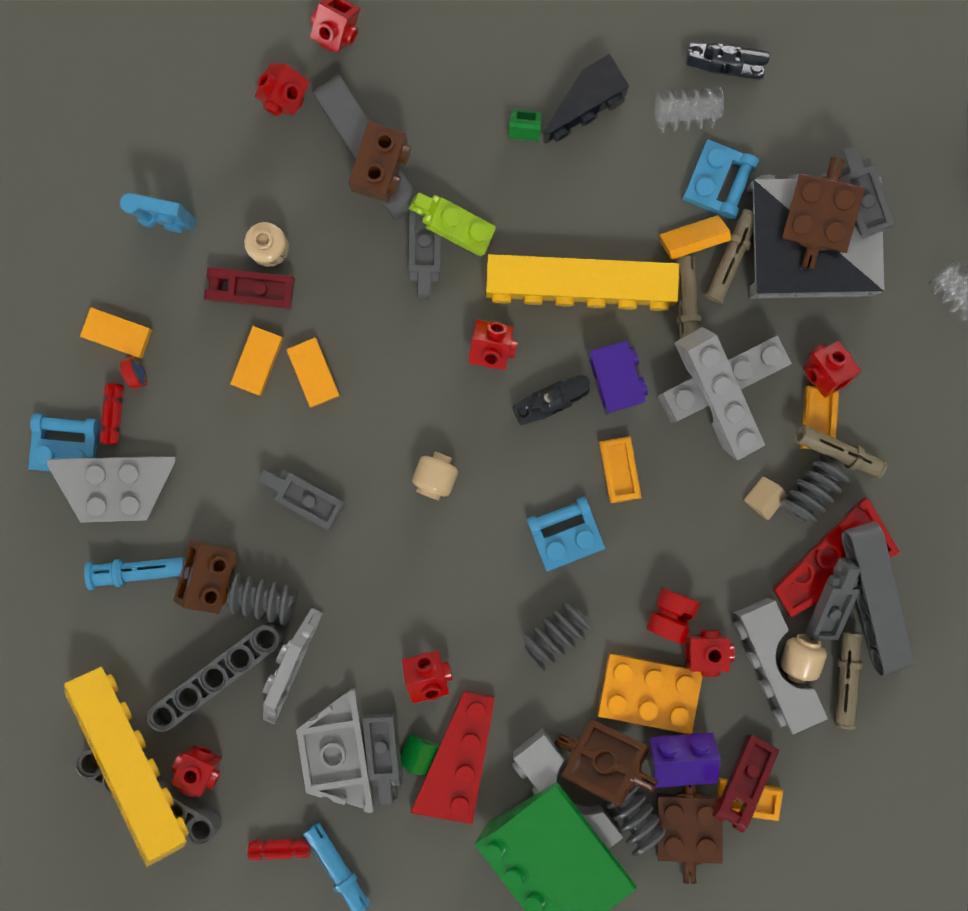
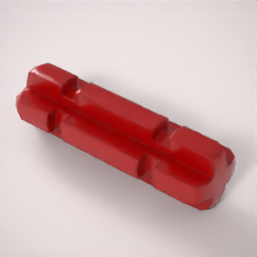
M106 383L104 386L106 401L103 400L101 426L104 427L103 430H100L99 441L102 444L116 445L119 442L120 432H117V427H120L122 402H120V398H123L124 387L121 384Z
M306 838L297 839L296 842H293V839L267 840L266 843H263V840H254L248 844L247 851L250 860H262V857H265L266 860L292 859L294 855H296V858H308L311 853V846Z

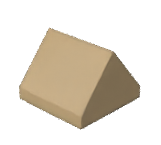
M762 476L743 501L766 520H769L780 507V501L786 499L788 495L781 486Z

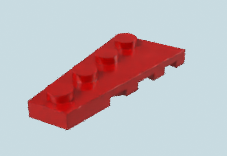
M862 498L772 588L789 617L795 616L818 602L826 581H828L830 575H834L833 569L838 560L846 558L841 537L843 531L875 521L884 533L890 558L900 553L868 498Z
M463 691L410 813L473 824L495 696Z

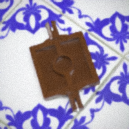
M831 157L826 176L813 177L799 174L782 239L799 243L806 248L801 265L803 268H807L811 256L808 269L815 270L819 251L832 250L841 253H847L865 187L847 184L839 179L845 160L839 158L836 171H834L837 157Z
M592 719L584 733L576 741L562 733L558 735L559 739L556 738L555 745L570 752L569 762L562 774V777L568 782L620 808L629 790L635 784L650 792L655 790L654 786H657L658 779H654L641 772L642 764L650 750L648 745Z
M696 785L683 786V791L675 794L658 793V826L664 827L666 831L664 837L658 843V861H672L683 864V883L689 884V872L691 884L697 883L696 865L702 863L723 864V821L713 817L714 807L721 797L696 792Z

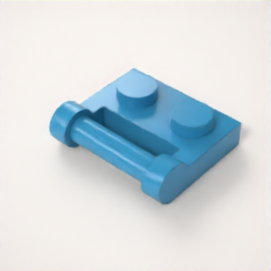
M707 139L682 200L725 218L736 219L739 211L738 203L751 171L756 170L759 159L754 155L738 152ZM732 163L740 168L726 202H721L717 200V197Z
M132 193L121 197V209L129 215H135L138 222L145 227L151 228L158 223L163 224L164 229L176 233H183V229L194 231L196 218L180 203Z
M39 413L32 415L30 421L32 436L29 470L50 471L47 466V459L97 458L100 431L98 419L87 418L85 421L48 418L45 414ZM46 430L84 433L85 443L46 439Z
M585 496L577 498L576 503L536 518L534 515L526 518L546 571L605 549ZM581 514L584 523L548 537H543L541 529Z

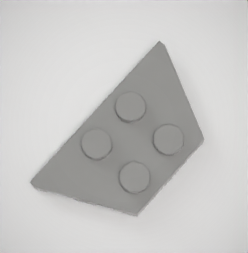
M176 456L47 459V466L80 523L144 521L148 519L176 462Z
M311 608L293 639L289 640L287 645L284 644L276 659V663L280 664V667L275 671L274 675L271 674L263 689V693L267 694L263 704L264 721L275 725L323 612Z
M353 688L296 729L305 791L313 796L320 798L328 797L332 802L342 805L347 803L364 809V812L373 813L375 807L371 781L368 780L366 750L356 688Z

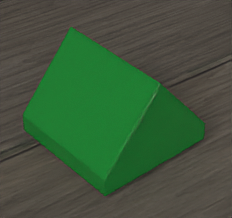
M518 109L511 110L508 138L539 141L542 113Z
M411 733L401 754L402 767L411 774L427 775L440 745Z

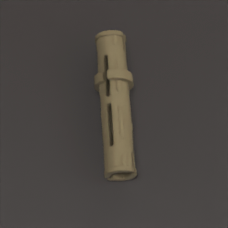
M747 209L741 211L739 220L731 234V240L727 241L728 245L707 293L704 295L706 299L714 303H724V298L745 251H749L752 245L750 239L754 232L753 211Z
M682 256L675 259V262L679 263L678 317H676V324L679 325L680 339L698 330L699 323H701V315H698L695 256Z
M801 425L795 434V443L842 462L847 469H858L876 479L881 478L886 472L887 461L866 453L863 447L858 445L850 446L812 429L808 425Z
M842 631L841 658L837 659V666L840 667L835 727L848 730L856 728L859 670L863 669V662L860 661L863 633L855 631ZM848 684H849L848 704H847V708H846L847 688H848Z

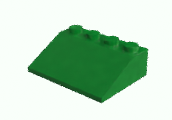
M557 782L488 822L474 843L525 911H609L635 891L637 887Z

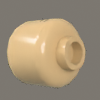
M269 222L257 223L246 233L244 239L245 249L248 255L259 265L265 267L276 266L287 257L289 251L288 239L284 232L275 224Z
M436 451L433 457L422 456L412 478L413 484L417 487L416 492L438 501L441 496H449L458 476V469L450 464L452 458Z
M797 634L796 637L786 641L780 660V667L788 674L789 680L798 684H806L807 681H815L820 678L827 658V652L821 646L822 642L820 640H810L806 634Z

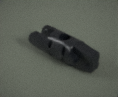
M690 43L686 56V65L710 73L761 80L765 73L763 65L768 64L771 55L768 51L719 43Z
M580 375L564 382L558 381L532 393L512 407L518 423L525 425L542 420L571 407L572 403L581 400L582 397L585 398L590 393L589 379H587V376Z

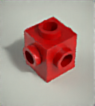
M323 0L312 14L310 24L313 25L310 38L320 43L324 49L337 53L347 45H352L358 34L356 23L361 8L346 0Z
M270 63L266 72L258 80V89L254 97L264 104L263 109L274 116L280 117L281 114L295 115L296 111L303 104V96L310 81L287 64Z
M477 319L468 363L491 369L506 370L508 358L514 359L518 342V340L512 339L514 327L499 322Z
M839 341L828 347L825 344H821L809 353L810 359L803 367L808 380L816 386L824 398L849 386L861 372L850 352L845 350Z
M703 629L701 630V635H688L685 642V667L691 672H701V676L719 677L720 672H730V663H733L735 660V649L733 643H730L729 638L720 635V630Z
M439 650L402 659L405 685L412 703L435 700L450 694L447 681L453 680L449 661H442Z
M193 745L184 755L180 753L177 756L171 772L175 773L171 784L178 787V791L186 796L195 797L197 795L201 797L208 788L213 789L221 774V771L217 769L222 757L215 755L208 748Z

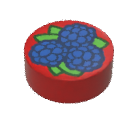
M132 356L121 361V374L130 388L136 390L147 385L145 370L136 357Z

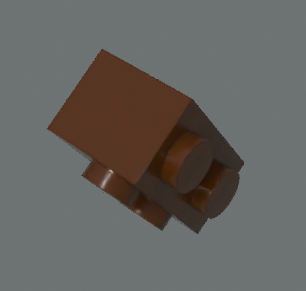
M368 122L348 182L352 192L389 203L391 194L396 195L400 186L401 176H398L401 164H407L411 152V146L408 145L406 133Z
M190 539L173 601L182 608L220 614L221 606L227 601L229 577L236 569V552L223 545Z

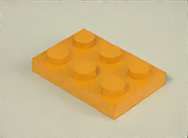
M609 652L597 715L602 718L692 734L703 676H701V672H691L687 667Z

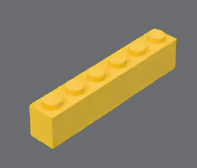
M488 254L486 298H492V302L501 304L511 303V299H524V304L542 305L543 300L555 301L556 306L563 307L574 306V302H587V307L605 308L606 303L618 304L619 309L625 310L637 309V305H650L649 310L668 311L669 306L672 307L678 302L679 263Z
M99 667L64 683V693L146 867L183 848L186 844L185 836L189 835L183 819L181 817L175 818L170 808L174 805V801L167 787L161 789L156 779L160 776L155 761L152 758L147 760L142 750L146 747L140 731L136 730L133 732L129 723L132 716L125 701L119 703L115 692L118 691V686L112 674L106 675L103 668Z

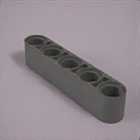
M338 74L314 89L312 93L356 161L368 122L370 121ZM401 169L398 172V176H401V182L397 194H391L389 203L382 201L394 221L409 212L412 199L417 195Z
M875 521L842 532L841 537L846 558H851L861 569L857 584L861 590L856 600L872 664L880 676L912 667L914 665L913 654L884 533Z
M266 622L230 647L153 705L147 714L149 726L158 732L170 730L280 647L285 638L282 626L276 622ZM263 630H269L274 634V645H267L262 641L261 633ZM238 649L245 650L248 653V664H242L237 660L236 652ZM212 669H218L222 672V683L212 680ZM186 688L196 691L198 695L197 702L187 699ZM161 707L167 708L171 712V721H166L161 717Z
M87 748L76 758L75 769L77 773L112 795L100 768L94 766L90 761V754H93L91 748ZM161 776L157 777L156 779L161 789L167 787L174 804L182 809L183 815L174 814L175 818L181 817L187 827L189 835L185 836V839L197 846L209 843L222 824L219 812L196 797L182 794L178 791V787L172 785L171 782ZM198 821H205L209 825L210 831H202L198 826Z

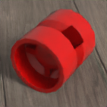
M661 587L655 603L658 611L651 613L645 629L684 645L691 629L687 623L689 620L695 619L701 603Z

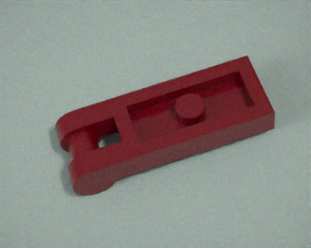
M207 268L206 278L209 279L208 289L204 291V300L292 309L295 283L293 276ZM222 281H229L228 291H221Z
M752 734L747 735L722 796L714 807L713 817L720 821L727 820L731 822L732 827L742 833L748 828L780 751L779 749ZM734 800L742 804L739 812L731 808Z

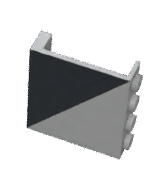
M769 174L760 175V177H756L748 185L747 192H753L755 282L749 286V299L871 297L885 291L883 231L862 239L856 221L847 253L832 250L819 251L815 270L808 269L811 256L807 268H803L801 265L806 248L799 243L782 239L799 174L790 175L787 179H775V175Z

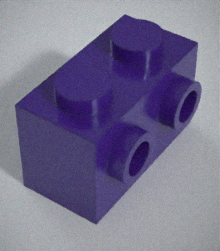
M627 340L592 350L587 354L605 415L646 402L644 397L648 395L646 382L643 377L638 378L635 365H639L638 356L634 346L629 347Z
M714 733L650 737L649 766L652 778L658 779L657 786H654V788L718 783L720 755Z

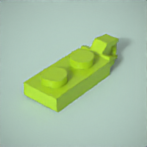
M417 193L409 206L410 210L423 216L422 222L427 225V229L478 256L485 255L496 226L436 195L430 198Z

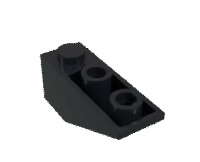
M610 54L581 71L545 129L543 138L545 144L553 139L555 142L561 141L571 133L570 129L580 123L582 126H586L598 117L597 113L606 108L613 110L625 101L624 97L627 94L629 85Z

